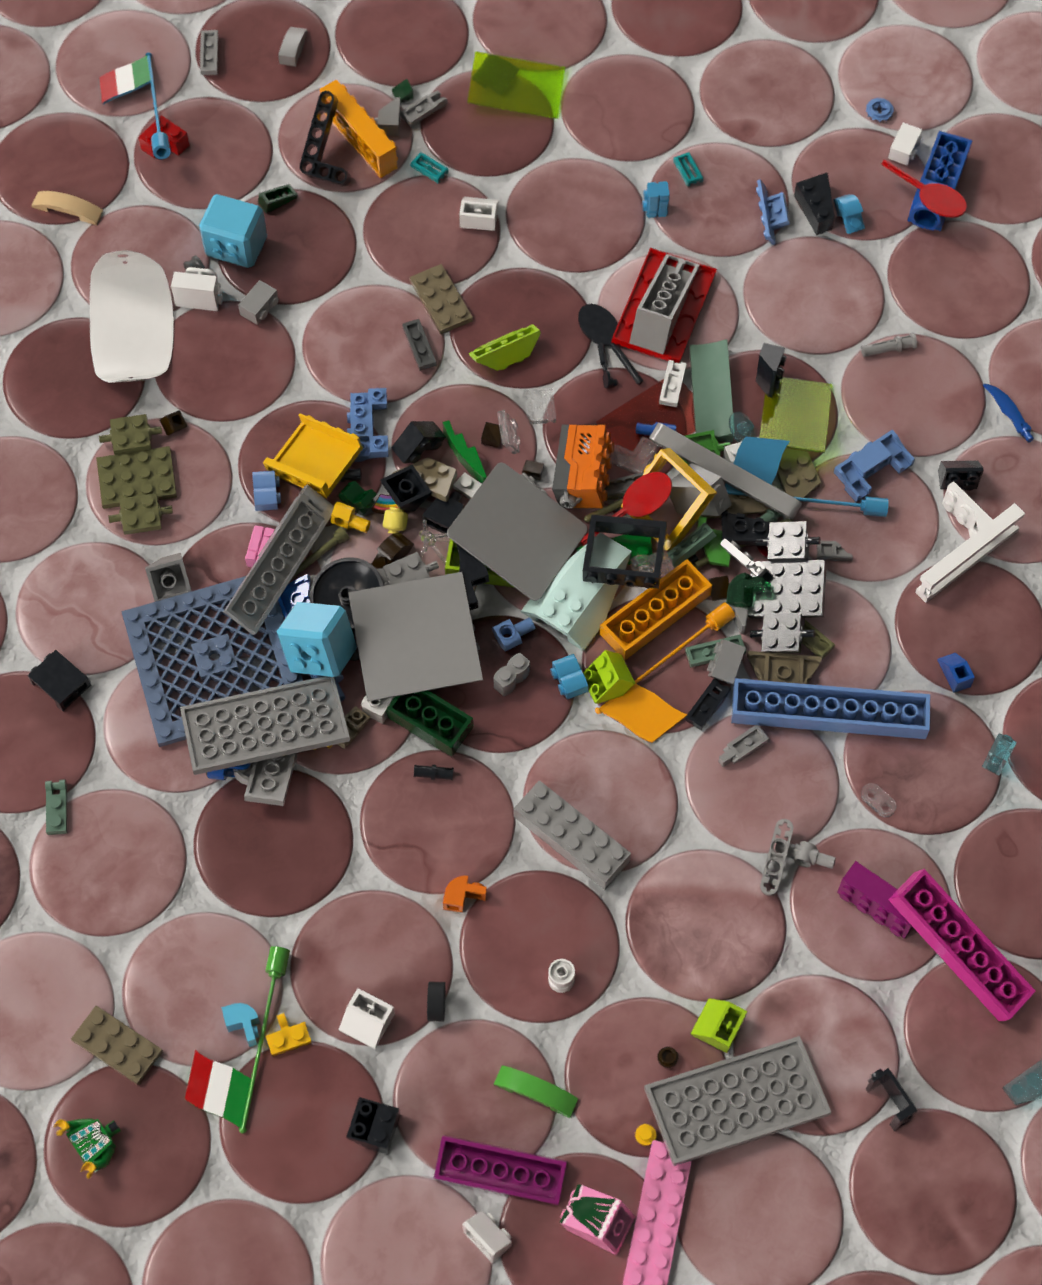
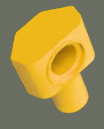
M341 502L335 503L331 514L332 524L348 530L354 528L364 533L368 532L371 525L370 520L356 516L354 507Z

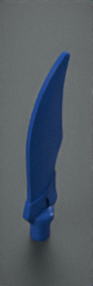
M984 383L983 387L993 396L1002 413L1011 419L1016 431L1024 436L1028 443L1033 441L1034 438L1030 433L1031 427L1025 422L1011 398L997 387Z

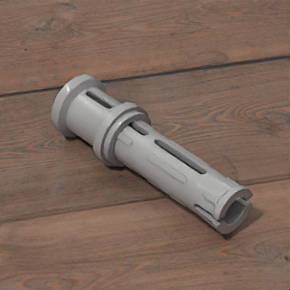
M910 333V335L903 337L896 336L889 341L861 346V353L863 357L894 350L901 352L902 349H916L917 339L915 333Z

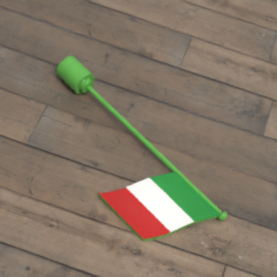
M272 946L269 950L265 972L269 974L268 976L272 978L252 1078L230 1066L210 1060L196 1050L194 1053L185 1099L198 1109L223 1117L238 1126L241 1133L247 1131L245 1128L276 979H280L281 976L286 974L290 950L283 947Z

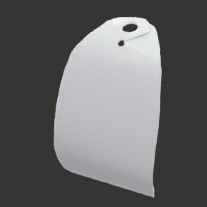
M129 250L106 253L95 264L90 281V343L95 373L101 380L109 383L142 381V379L160 376L169 367L174 338L173 305L164 270L153 259L142 253ZM121 254L128 255L127 257H118Z

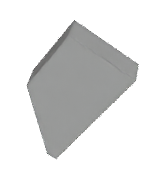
M820 541L821 544L816 545L817 560L852 561L853 555L848 554L836 541Z

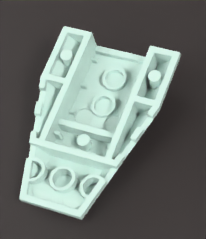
M600 532L594 538L590 567L625 570L632 551ZM586 545L565 562L541 598L537 601L529 599L521 610L523 614L537 622L540 619L568 636V642L583 651L586 650L600 630V624L607 619L609 609L619 587L616 584L608 585L605 583L583 581L582 570Z

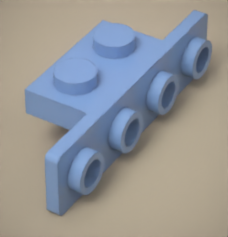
M759 179L757 180L758 187H756V191L760 197L758 203L763 213V216H761L762 223L765 226L763 233L765 239L769 240L772 245H775L774 230L790 225L786 198L783 192L768 197L767 188L762 180Z

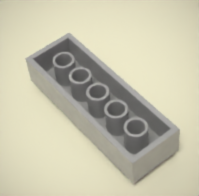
M540 780L514 807V818L604 890L631 860V853Z

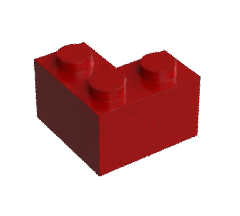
M161 115L159 117L160 130L169 137L170 151L179 156L190 146L188 133ZM156 121L138 137L141 150L153 158L155 156L153 155L151 137L157 133Z

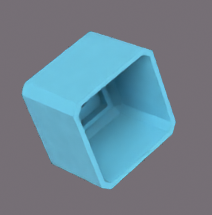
M219 194L213 195L199 224L204 252L208 257L247 268L254 266L267 238L264 212L261 207Z
M297 602L276 631L288 668L292 673L337 678L357 649L346 610L341 606Z

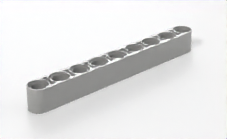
M659 422L649 437V440L664 449L671 448L683 460L694 463L721 476L724 483L791 520L794 519L802 505V502Z

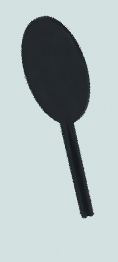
M584 305L578 314V322L583 333L596 344L602 343L605 346H610L637 385H640L643 379L617 344L611 343L618 325L614 316L600 305Z

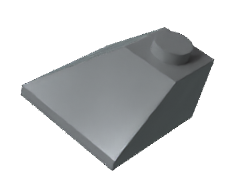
M181 553L162 557L145 567L155 602L191 592Z

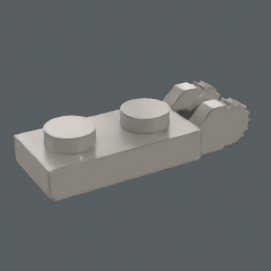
M438 90L434 91L402 110L400 116L412 127L445 106L447 99L445 97L439 99L441 93Z

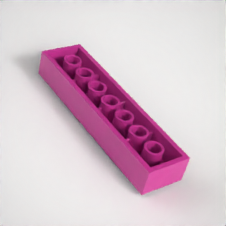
M925 869L914 872L888 899L998 1021L1010 1020L1034 994L1035 990Z

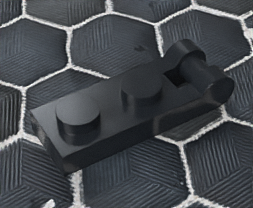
M714 678L687 714L685 720L702 730L722 701L728 696L731 688L727 685H721L720 681ZM716 690V691H718V692H720V693H719V695H717V694L714 693L713 691Z

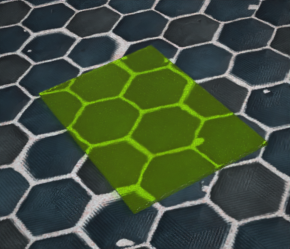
M475 51L467 103L558 119L565 67Z
M783 377L782 380L779 379L780 386L778 392L775 391L772 398L768 397L765 393L759 438L790 441L786 448L825 453L832 384Z

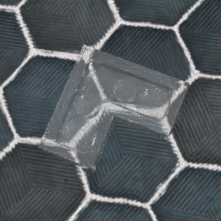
M642 437L634 452L617 445L610 458L615 466L633 474L643 473L645 467L652 461L659 445Z

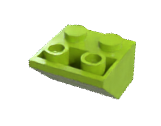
M605 650L583 672L588 683V690L595 704L623 696L635 684L622 655Z
M708 998L690 1035L728 1054L746 1018L747 1011L731 1002Z

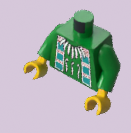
M92 1118L76 1119L67 1122L60 1119L55 1123L53 1127H61L56 1133L58 1136L63 1135L65 1131L68 1132L66 1133L67 1137L84 1162L81 1172L84 1170L89 1171L86 1178H91L94 1172L109 1165L116 1147L111 1137L121 1131L114 1120L105 1127L102 1126L98 1119L94 1120Z

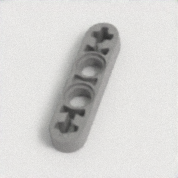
M788 819L779 820L773 833L760 885L761 891L767 896L774 895L779 888L793 833V824ZM784 823L790 828V831H786L784 838H788V841L782 838H775L776 835H781V829L778 827L783 826ZM777 842L783 843L785 845L784 852H775L774 844ZM773 861L780 864V870L775 873L771 872L768 868L769 864ZM766 873L771 876H778V880L773 878L772 885L775 886V889H771L770 892L766 891V887L763 886L768 884L770 878L765 877Z

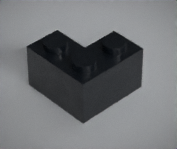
M411 421L391 449L404 464L416 463L420 460L425 450H437L440 448L446 436L434 421Z

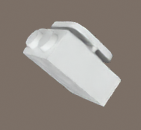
M193 267L187 268L185 273L174 272L171 289L176 307L218 311L219 304L221 305L223 302V294H220L221 284L218 283L216 272L210 269Z

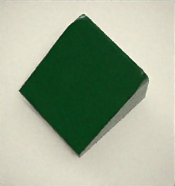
M408 79L403 80L392 89L394 97H400L401 103L414 99L413 89Z

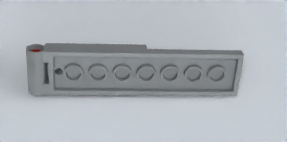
M306 485L295 498L258 555L259 558L223 612L252 635H255L331 518L334 505L309 485Z

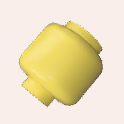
M390 507V509L385 511L383 527L388 529V533L395 534L406 530L408 514L404 512L405 510Z

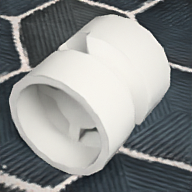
M566 959L555 960L549 967V986L559 993L569 991L574 985V965Z

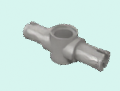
M801 841L795 845L790 843L787 855L792 856L791 858L794 859L796 864L803 867L818 864L833 869L836 857L820 853L814 844L806 841ZM777 842L775 851L784 852L785 845Z

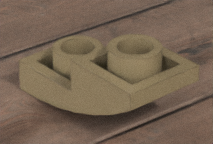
M356 706L344 716L350 741L338 744L343 749L356 738L370 720V716Z

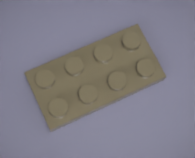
M442 264L410 277L412 286L440 334L473 321L471 313Z
M98 1006L93 1008L71 1038L74 1043L136 1085L140 1084L163 1052L161 1048Z

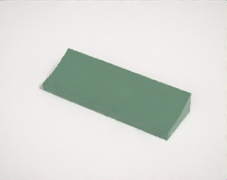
M727 339L708 344L690 345L695 433L714 430L715 438L718 442H732L735 430Z

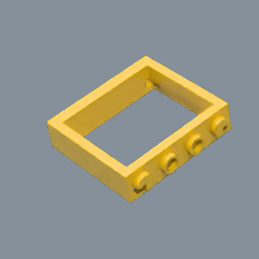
M671 448L661 449L659 453L655 454V459L645 467L643 475L651 472H660L666 462L669 461L701 493L672 533L666 535V551L671 550L683 540L717 494ZM649 515L643 517L631 516L634 519L653 520Z

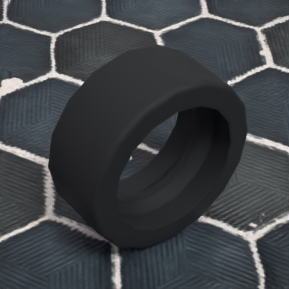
M445 982L428 983V1021H444Z

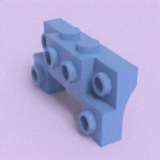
M372 388L368 389V393H350L351 405L350 412H347V423L351 424V428H347V433L356 434L363 446V450L354 462H362L371 458L389 457L388 435L374 436L373 410L387 409V389Z
M891 430L874 442H868L859 452H853L848 459L835 467L834 474L845 485L844 490L855 502H858L871 493L872 487L866 482L867 478L888 464L900 474L914 464L915 458L904 447L898 435Z

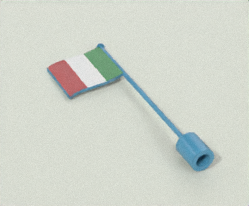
M148 52L143 58L112 70L99 78L102 104L104 105L117 97L136 91L151 83L157 133L151 137L153 155L157 159H166L171 153L169 137L160 130L151 63L152 54Z

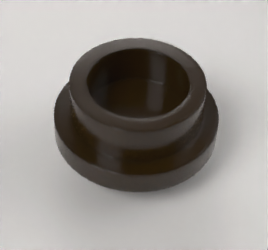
M664 1047L658 1052L657 1060L661 1066L671 1068L676 1065L678 1054L675 1049Z

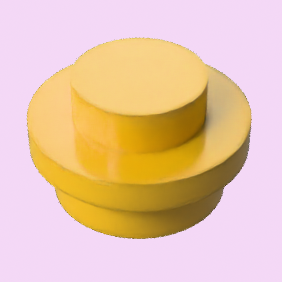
M643 1124L636 1129L635 1138L639 1144L648 1146L652 1144V1140L656 1139V1131L651 1125Z

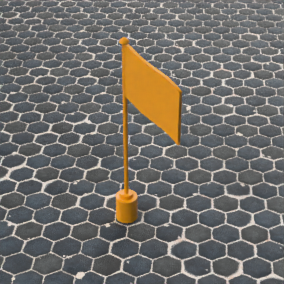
M723 602L706 615L705 627L634 680L635 684L623 696L611 699L599 708L596 707L595 712L597 714L603 713L620 722L645 741L651 743L656 741L684 719L687 714L673 708L655 693L637 683L708 628L718 631L736 617L733 609L726 602Z

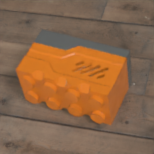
M562 425L552 490L558 504L563 508H603L604 501H607V490L605 488L610 482V476L607 472L612 467V459L609 456L614 452V442H611V434L607 431L606 425Z

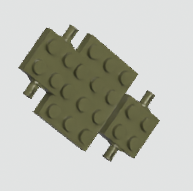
M146 414L110 419V434L99 435L100 443L111 441L115 455L96 457L102 507L106 509L120 506L119 514L108 515L109 523L121 521L124 535L162 529V515L173 513L172 505L160 507L159 500L177 497L170 446L152 449L151 445L152 435L162 434V427L150 428Z

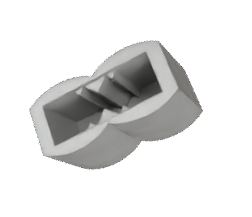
M521 653L511 657L507 666L500 668L495 673L493 678L494 689L502 696L510 694L515 689L517 683L524 681L528 677L530 661Z

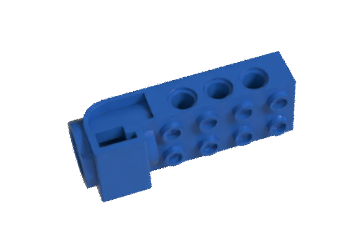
M939 131L920 182L925 185L930 183L943 184L956 190L973 140ZM917 188L907 221L923 229L941 231L946 217L935 214L926 208L920 200V189Z

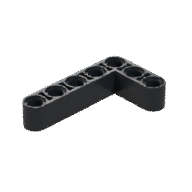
M323 91L318 98L299 168L303 174L309 177L346 186L351 181L349 172L343 168L321 162L338 105V99L332 92ZM331 96V102L329 104H325V99ZM326 113L327 118L324 121H321V115ZM322 130V135L316 138V132ZM317 147V152L311 155V149ZM312 164L311 171L306 172V166ZM328 168V175L322 176V171ZM341 173H344L345 178L342 181H339L338 176Z

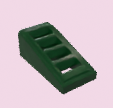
M290 184L260 192L258 204L265 213H268L298 198V195Z

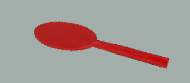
M883 160L881 163L882 166L920 189L919 196L921 202L933 213L943 217L955 218L962 216L966 212L967 204L965 199L953 188L938 183L925 185L887 160Z
M651 472L638 478L627 489L623 497V508L612 516L624 517L628 514L633 517H643L658 510L671 494L672 481L670 477L662 472ZM588 534L580 541L583 546L587 544Z

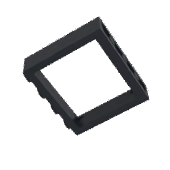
M591 515L582 570L583 581L659 589L667 535V522ZM595 532L659 538L654 573L590 567Z

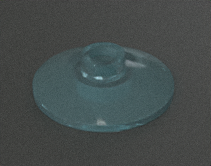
M735 412L730 416L729 428L737 442H742L745 437H757L756 428L747 415L742 412Z

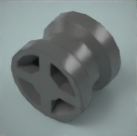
M196 255L190 261L183 263L185 270L190 267L205 269L204 264Z

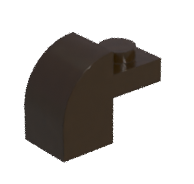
M401 533L390 535L377 548L379 552L371 565L376 569H381L385 565L406 557L414 543Z

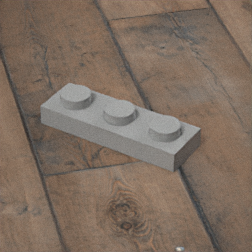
M201 30V75H218V30Z

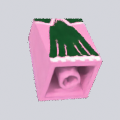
M578 1184L572 1192L570 1201L566 1209L563 1210L559 1222L571 1233L617 1255L635 1216L621 1200Z

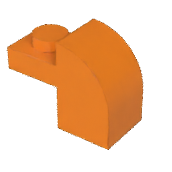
M468 876L454 878L445 889L443 910L463 913L466 898L486 901L487 887L477 882L469 884Z

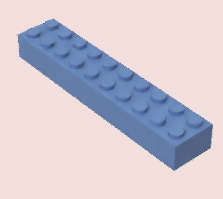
M735 678L731 723L926 739L930 731V694Z

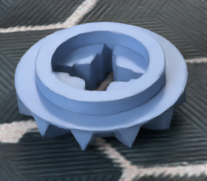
M883 98L872 99L866 106L868 117H871L873 121H887L888 118L892 117L894 111L893 105ZM878 107H880L882 111L881 114L877 111Z

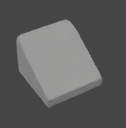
M734 607L735 623L740 633L744 634L747 625L748 609Z

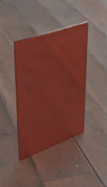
M663 379L596 421L598 425H606L607 431L611 434V441L614 442L615 446L635 469L652 459L661 449H664L650 441V436L636 434L638 422L653 425L656 422L676 425V432L683 436L695 431L693 395L684 383H682L677 407L659 404Z

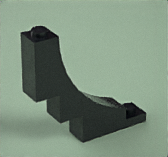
M456 543L460 559L459 572L463 574L469 610L471 611L479 608L473 587L489 582V574L482 562Z

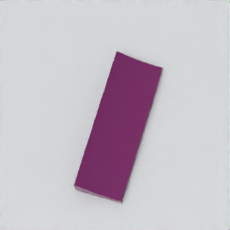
M443 1135L434 1179L559 1205L567 1161Z

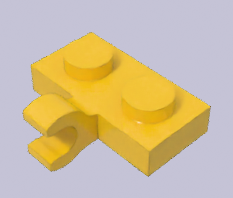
M284 1013L276 1015L281 1030L266 1035L272 1057L312 1043L305 1022L289 1027Z

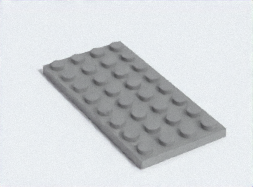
M324 676L180 707L194 775L350 741L334 677Z
M800 1036L644 1086L673 1166L831 1114Z

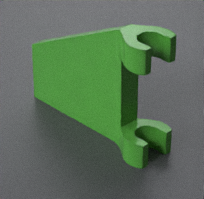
M699 517L698 527L706 523L707 517ZM712 529L717 536L703 546L709 563L729 567L731 555L720 545L722 542V530Z

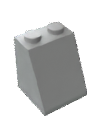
M691 463L689 466L717 492L701 515L719 516L732 505L722 477ZM679 473L671 480L672 491L670 498L676 513L686 514L701 492L686 477Z

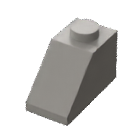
M400 97L395 98L380 109L378 118H375L377 126L380 130L383 129L387 136H399Z

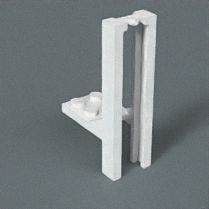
M953 481L947 487L942 504L948 512H951L961 525L968 529L970 538L922 574L920 577L922 585L916 589L915 593L925 603L1018 532L1019 527L1014 524L1024 517L1025 512L1014 503L995 519H992Z

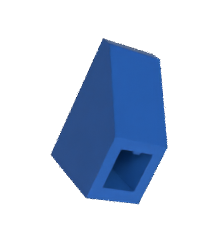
M953 653L937 659L953 693L972 686L975 676L964 658L957 653Z

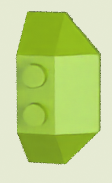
M532 324L527 328H521L486 343L470 352L469 355L477 363L497 371L504 370L509 365L522 362L524 358L530 356L541 332Z

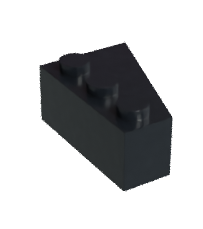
M828 172L797 182L794 197L815 234L819 235L832 230L835 216Z

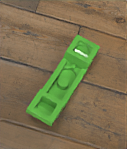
M503 1065L494 1082V1085L511 1093L516 1092L548 1106L552 1111L568 1118L571 1117L578 1098L545 1080Z

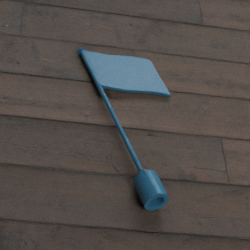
M745 437L738 448L734 464L772 485L782 454L790 441ZM725 483L728 494L748 496ZM865 496L861 503L794 497L804 502L860 507L863 515L887 517L888 498Z

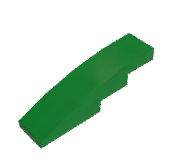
M449 420L442 422L443 433L455 456L468 473L482 484L487 476L475 446L468 448L463 434L455 435Z

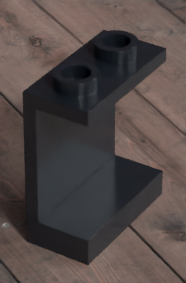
M57 650L49 653L41 664L31 669L28 675L33 686L35 684L47 693L56 702L57 707L61 711L67 709L91 686L88 677Z
M889 1068L884 1071L882 1069L875 1071L871 1075L872 1078L868 1080L869 1083L866 1091L870 1092L881 1084L900 1110L889 1124L895 1132L912 1121L918 1110Z

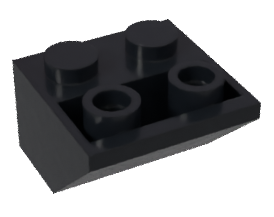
M764 343L759 354L756 383L768 397L772 398L774 392L779 390V379H783L785 369L782 366H785L787 356L784 355V347Z
M978 460L941 461L938 469L940 489L947 490L948 485L953 481L961 489L968 491L977 489L984 471L983 466Z
M359 1097L346 1138L367 1149L388 1155L401 1115L400 1109Z

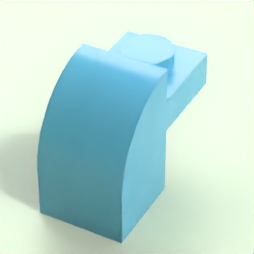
M235 1003L221 1007L228 1032L244 1028L249 1047L257 1045L256 1038L259 1037L256 1024H259L260 1020L256 1011L244 1003Z

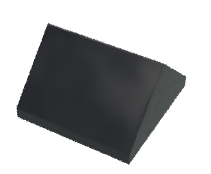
M413 464L380 480L401 510L415 512L432 494V491Z

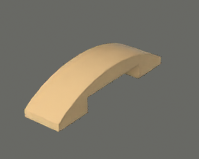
M54 191L38 192L31 205L32 208L47 212L49 209L75 215L80 218V221L97 225L103 213V209L86 200Z

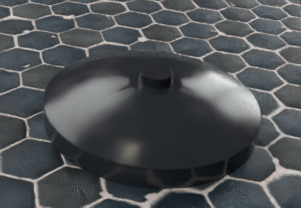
M353 557L341 558L327 564L316 575L310 589V603L341 606L346 610L352 631H355L348 592L385 586L376 568L367 561Z

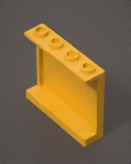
M300 413L298 415L301 420L300 425L274 459L267 457L263 464L267 471L275 470V476H279L280 479L301 488L309 485L322 497L327 498L363 450V446L356 434H349L339 427H332L324 421L320 422L310 415L305 416Z

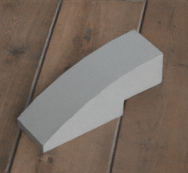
M289 28L278 54L279 64L297 65L298 57L301 56L307 29Z

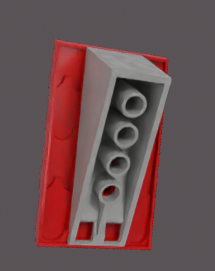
M650 247L611 343L637 350L665 361L674 360L675 363H680L717 269Z

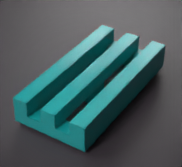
M422 152L410 163L413 169L436 183H439L440 179L444 178V174L449 172L447 167Z
M690 152L673 157V162L687 187L692 183L693 185L697 184L698 181L700 183L703 182V176ZM684 158H687V160H688L690 166L692 167V169H693V171H694L696 177H694V175L692 174V172H691V170H690V167H689V165L686 163V161H685Z

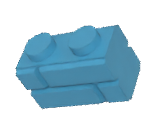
M667 181L650 182L647 184V189L643 190L644 201H642L643 211H646L648 218H655L657 216L667 217L670 196Z

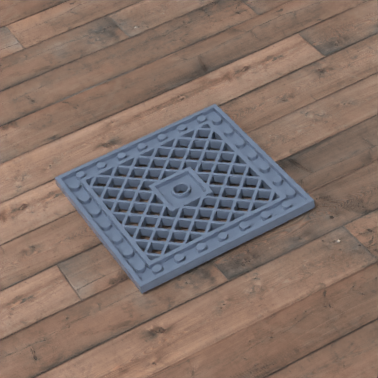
M246 576L121 611L159 747L186 740L182 717L174 714L178 707L187 706L181 703L185 696L192 699L189 704L192 705L197 702L202 703L214 700L216 696L219 698L230 697L234 691L241 694L249 693L253 685L260 688V690L270 688L268 686L272 680L278 682V686L303 681L300 673L290 672L276 632L284 621L278 600L264 621L266 629L260 627L258 630L264 634L261 640L254 638V635L251 633L248 635L241 632L243 630L241 625L237 629L230 626L233 619L223 611ZM210 609L217 612L214 618L207 616ZM192 614L199 617L195 624L188 621ZM221 615L229 617L225 624L218 621ZM173 620L180 622L177 629L170 626ZM203 620L210 622L207 629L200 626ZM155 625L162 628L158 634L151 631ZM185 625L192 628L189 634L182 632ZM215 625L222 628L219 634L212 632ZM166 631L173 633L170 640L163 637ZM196 631L204 633L200 640L193 637ZM226 631L233 633L231 639H229L228 634H225ZM149 636L155 638L152 644H150ZM178 636L185 639L182 645L175 643ZM238 636L245 639L242 646L235 643ZM268 636H269L271 645L265 643V641L267 640ZM159 641L166 644L163 651L156 648ZM190 641L193 642L191 644L192 650L186 648ZM250 642L257 644L254 651L246 648ZM171 646L178 649L175 656L168 654ZM232 647L239 650L236 655H234ZM262 647L269 650L266 656L258 654ZM153 652L159 654V657L156 661ZM183 652L190 655L186 662L179 659ZM243 652L250 655L247 662L240 659ZM216 653L220 655L219 659L217 660L210 659V656L212 654ZM273 653L277 662L270 659ZM164 657L171 660L167 667L160 664ZM194 658L196 660L197 667L191 664ZM255 658L262 661L259 667L252 665ZM176 663L183 666L179 673L172 670ZM237 664L244 666L240 673L236 671L239 670ZM266 664L274 666L271 673L263 670ZM158 669L164 671L161 677L159 675ZM187 669L194 671L191 678L184 675ZM248 669L255 672L252 679L245 676ZM278 669L280 671L281 678L275 676ZM169 674L176 677L172 684L165 681ZM199 674L201 680H204L203 684L195 681ZM230 674L237 677L233 684L226 681ZM260 674L267 677L264 684L256 681ZM180 680L188 682L184 689L177 686ZM211 680L218 682L215 689L207 686ZM241 680L249 683L245 690L238 687ZM162 685L169 688L166 694L164 693ZM192 685L199 688L196 695L188 692ZM223 685L230 688L226 695L219 692ZM173 691L181 693L177 700L170 697ZM204 691L211 693L208 700L200 697ZM167 702L173 704L170 711Z

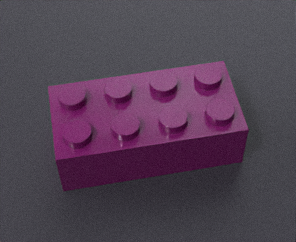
M855 861L840 883L837 891L839 896L844 901L852 902L856 905L860 912L868 913L878 924L887 926L898 937L901 936L905 939L913 928L888 900L898 889Z

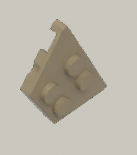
M785 448L777 470V477L782 489L792 497L807 498L810 492L815 491L821 484L808 451Z
M429 457L414 463L413 466L432 491L431 496L447 502L449 500L448 494L452 491L453 482L457 477L456 469Z
M757 651L747 652V658L758 680L808 684L822 661V657Z

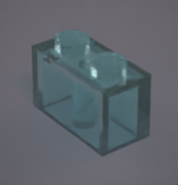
M999 733L982 767L1000 776L1017 742L1012 737Z

